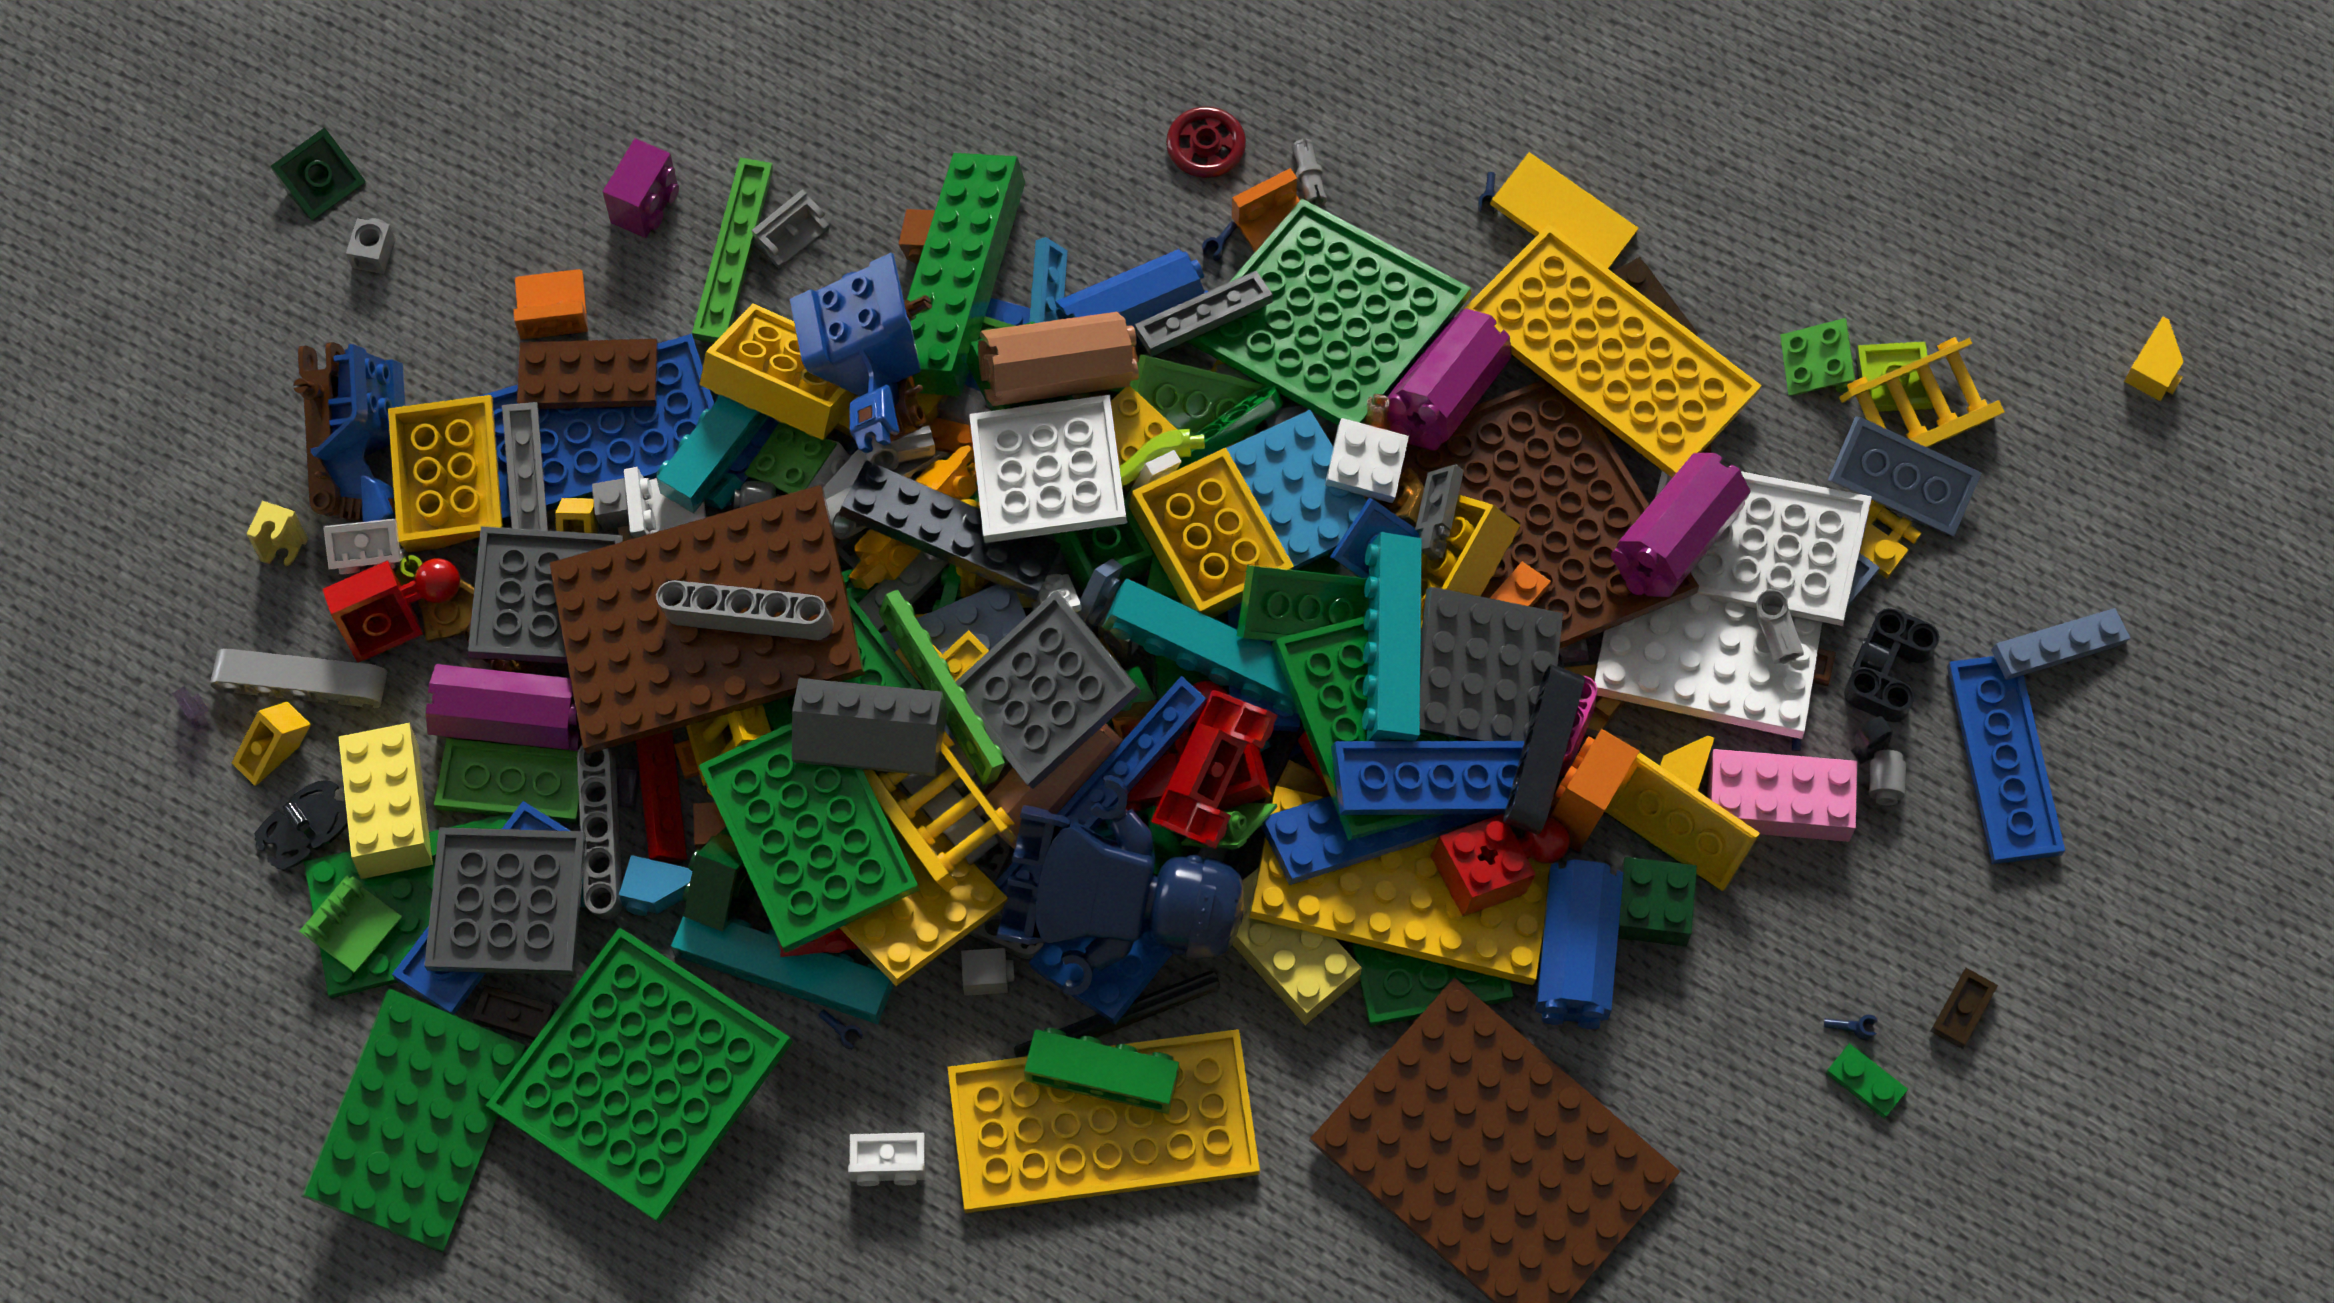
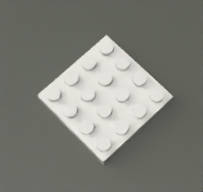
M1110 395L969 414L985 543L1127 523Z

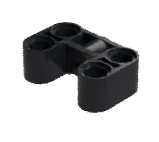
M1887 608L1881 610L1875 617L1867 638H1864L1852 666L1854 668L1844 691L1846 701L1851 706L1876 717L1883 716L1888 722H1900L1905 719L1914 702V692L1908 684L1888 676V673L1896 655L1915 663H1924L1930 660L1940 638L1936 627L1897 609ZM1880 626H1890L1895 633H1886ZM1921 639L1926 642L1928 647H1919L1913 640ZM1855 685H1865L1870 692L1862 693L1856 689ZM1896 698L1901 701L1903 706H1893L1888 699Z

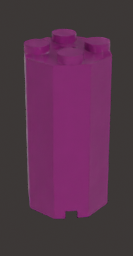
M1466 308L1458 316H1454L1385 399L1386 421L1391 426L1390 431L1409 436L1408 444L1429 450H1437L1442 443L1452 436L1511 359L1510 335L1504 329L1500 333L1494 327L1497 321L1491 315Z
M1693 453L1619 540L1617 547L1611 553V559L1626 581L1629 591L1635 595H1642L1644 593L1647 596L1670 597L1743 509L1746 503L1745 500L1749 497L1751 490L1739 468L1732 464L1728 468L1719 463L1723 458L1716 453Z
M441 664L435 665L428 688V693L433 694L432 704H426L425 713L428 735L579 751L582 739L570 678Z

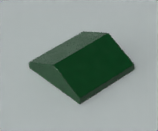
M325 127L270 166L287 194L311 220H314L366 182Z

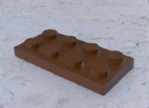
M657 339L519 342L517 404L537 402L538 409L657 406Z

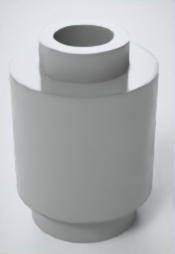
M1880 750L1874 753V759L1870 761L1869 796L1876 799V803L1880 805H1895L1898 803V800L1905 797L1906 762L1903 761L1902 753L1898 751Z

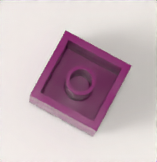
M634 138L602 191L612 224L644 238H647L652 229H658L663 219V209L667 203L674 202L679 192L671 153Z

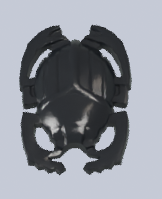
M323 780L307 785L295 793L283 806V815L280 810L273 812L256 830L254 834L259 851L265 850L264 841L278 847L276 852L277 859L273 856L267 858V862L271 866L282 871L295 867L312 855L308 847L312 845L314 849L318 850L325 844L331 843L344 831L348 825L346 802L337 801L334 798L335 791L339 789L336 783ZM316 792H323L322 794H318V795H317V794H313V793H316ZM340 813L339 820L336 826L334 827L337 819V814ZM278 822L272 836L268 838L269 829ZM293 852H298L297 855L291 858L282 857L287 853L291 854Z

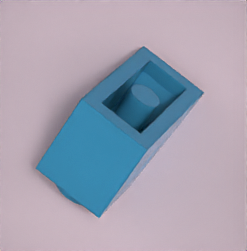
M631 855L619 892L622 905L626 906L628 912L635 915L646 916L647 912L658 914L683 900V893L687 884L691 881L692 871L689 868Z

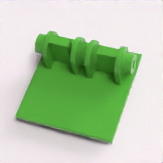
M1846 318L1780 335L1788 396L1799 395L1830 386L1835 387L1839 393L1849 390L1847 384L1855 380Z
M779 422L744 474L757 481L772 482L778 490L787 494L804 490L809 487L837 446V443L826 438L821 440L786 423Z
M1246 803L1224 810L1231 817L1227 824L1226 833L1219 841L1217 847L1237 849L1243 846L1249 836L1258 827L1263 825L1267 817L1278 807L1277 804ZM1187 837L1181 843L1182 846L1208 848V846L1197 843Z
M346 876L299 932L356 973L402 919V916L362 887L363 884L353 876L351 878Z

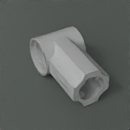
M924 426L920 430L892 441L886 446L877 443L875 436L872 439L873 451L864 453L867 461L894 471L899 463L934 456L935 444L930 427Z
M1769 589L1762 592L1756 601V618L1762 627L1774 664H1785L1795 661L1804 655V651L1788 609V599L1779 590ZM1769 604H1775L1781 608V611L1776 615H1768L1763 611V608Z

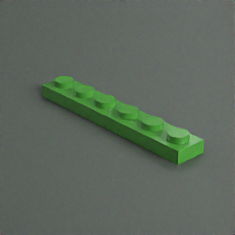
M739 158L692 330V336L695 340L715 343L732 325L754 244L752 230L759 225L774 170L772 163Z
M899 590L887 593L878 614L925 690L941 691L943 693L948 709L946 724L983 785L985 786L997 781L1005 764L1001 749L993 744L989 738L983 720L978 715H975L968 704L965 691L960 686H957L950 674L947 662L939 657L932 645L929 633L921 628L915 618L912 605L904 600Z

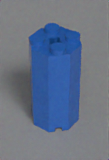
M1178 249L1055 301L1056 307L1059 308L1056 310V316L1058 320L1118 312L1125 318L1126 326L1132 325L1135 329V324L1207 293L1208 291H1204L1201 283L1204 273L1196 259L1191 261L1186 251L1182 252ZM1137 335L1136 346L1134 347L1142 345V342L1140 341Z
M1574 859L1567 861L1566 868L1558 869L1559 863H1554L1550 865L1548 872L1535 1011L1542 1014V1022L1546 1024L1559 1025L1563 1024L1565 1020L1578 1022V1026L1585 1029L1600 1028V1021L1609 1019L1612 1009L1623 872L1616 870V874L1613 875L1610 873V866L1601 862Z

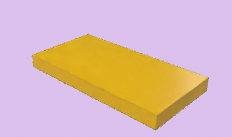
M1528 152L1490 202L1491 206L1535 237L1550 224L1608 269L1639 229L1530 152Z
M1639 753L1605 810L1606 813L1681 864L1697 865L1696 874L1721 891H1724L1760 835L1758 831L1642 753Z

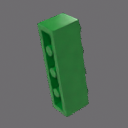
M1045 1028L1044 1031L1036 1029L1034 1031L1024 1074L1026 1082L1169 1114L1179 1075V1062L1173 1061L1174 1058L1165 1053L1153 1052L1151 1056L1138 1053V1050L1130 1045L1117 1044L1116 1047L1103 1045L1099 1039L1094 1037L1081 1036L1080 1039L1067 1037L1066 1033L1059 1029Z

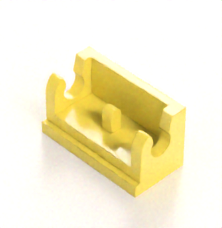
M262 501L247 531V536L260 561L270 564L276 557L277 550L285 548L288 550V556L284 560V565H290L295 560L301 545H306L308 540L295 511Z

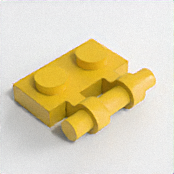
M1871 500L1860 553L1879 566L1878 573L1888 579L1909 550L1898 542L1904 537L1915 544L1922 533L1911 526L1913 522L1906 517L1900 518L1886 509L1885 506ZM1877 519L1893 530L1889 536L1873 525Z

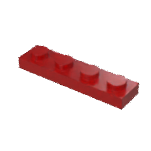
M672 730L636 740L649 859L679 864L687 860L673 734Z

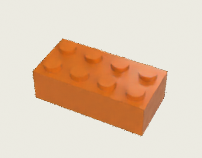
M1603 729L1600 730L1596 739L1590 736L1586 739L1555 792L1547 817L1558 820L1566 827L1570 837L1569 847L1577 852H1580L1640 752Z

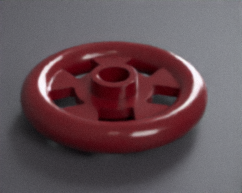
M1203 106L1187 110L1173 121L1167 133L1166 146L1171 160L1180 170L1195 177L1212 178L1231 171L1240 162L1246 148V137L1241 124L1233 115L1216 107ZM1205 120L1206 125L1200 126L1196 130L1193 129L1191 123ZM1221 125H1224L1230 132L1224 138L1216 130ZM1180 137H1190V148H1180ZM1207 140L1210 141L1212 144L1209 146H1204L1200 143L1202 141ZM1222 147L1230 150V153L1224 159L1216 156ZM1194 155L1208 158L1206 165L1193 162Z

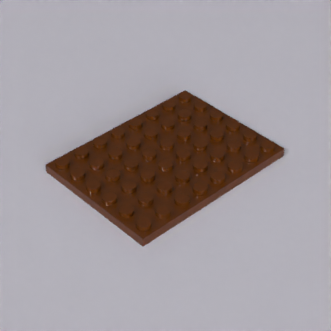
M1540 380L1474 406L1452 436L1442 443L1437 450H1429L1407 443L1401 474L1410 467L1418 475L1425 487L1428 472L1457 464L1464 470L1459 495L1492 504L1520 525L1513 542L1507 548L1496 568L1495 574L1489 580L1480 597L1490 598L1523 561L1551 581L1549 588L1533 607L1563 613L1559 649L1698 593L1699 585L1691 572L1670 597L1647 596L1644 593L1642 595H1635L1629 591L1626 581L1611 559V553L1617 547L1619 540L1641 516L1649 504L1598 421L1546 380Z
M821 485L549 563L583 749L587 754L730 714L734 711L793 696L796 694L799 678L842 682L865 675L826 497ZM677 580L815 595L824 601L834 621L833 629L827 637L821 640H809L675 625L666 618L658 605L656 593L664 583ZM682 600L675 601L672 606L679 604ZM716 603L709 605L705 610L713 608ZM750 607L742 609L740 613L748 611ZM785 611L777 612L774 617L782 615ZM820 614L811 616L808 621L816 619Z
M1455 977L1309 1140L1493 1303H1568L1681 1172Z

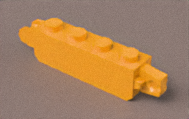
M969 445L962 446L947 460H937L931 463L915 481L958 500L963 498L969 499L978 489L976 485L975 462L965 467L974 456L973 448ZM870 529L854 546L855 552L861 561L849 575V579L855 588L870 589L875 583L879 584L884 579L895 580L921 551Z

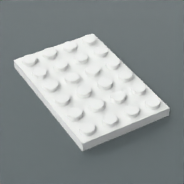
M1664 471L1661 473L1656 497L1672 479ZM1741 472L1751 492L1745 500L1746 503L1743 509L1692 569L1691 573L1699 585L1697 594L1709 596L1714 601L1724 603L1730 601L1756 609L1758 596L1766 590L1775 589L1785 594L1788 599V609L1791 616L1843 626L1872 496ZM1769 604L1763 610L1779 613L1781 608L1775 604Z
M1694 594L1604 631L1594 679L1598 688L1597 695L1802 739L1805 732L1822 622L1791 616L1804 655L1792 662L1774 664L1762 627L1756 618V609L1730 601L1727 603L1714 601L1709 596ZM1763 610L1768 615L1778 614L1775 612Z

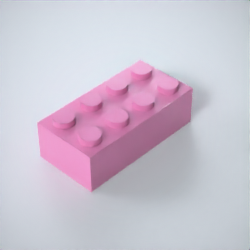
M1713 749L1708 763L1707 798L1760 834L1850 841L1856 828L1857 761Z

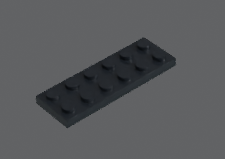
M867 460L864 462L839 512L841 517L1034 600H1037L1062 545L1041 535L985 543L979 508Z

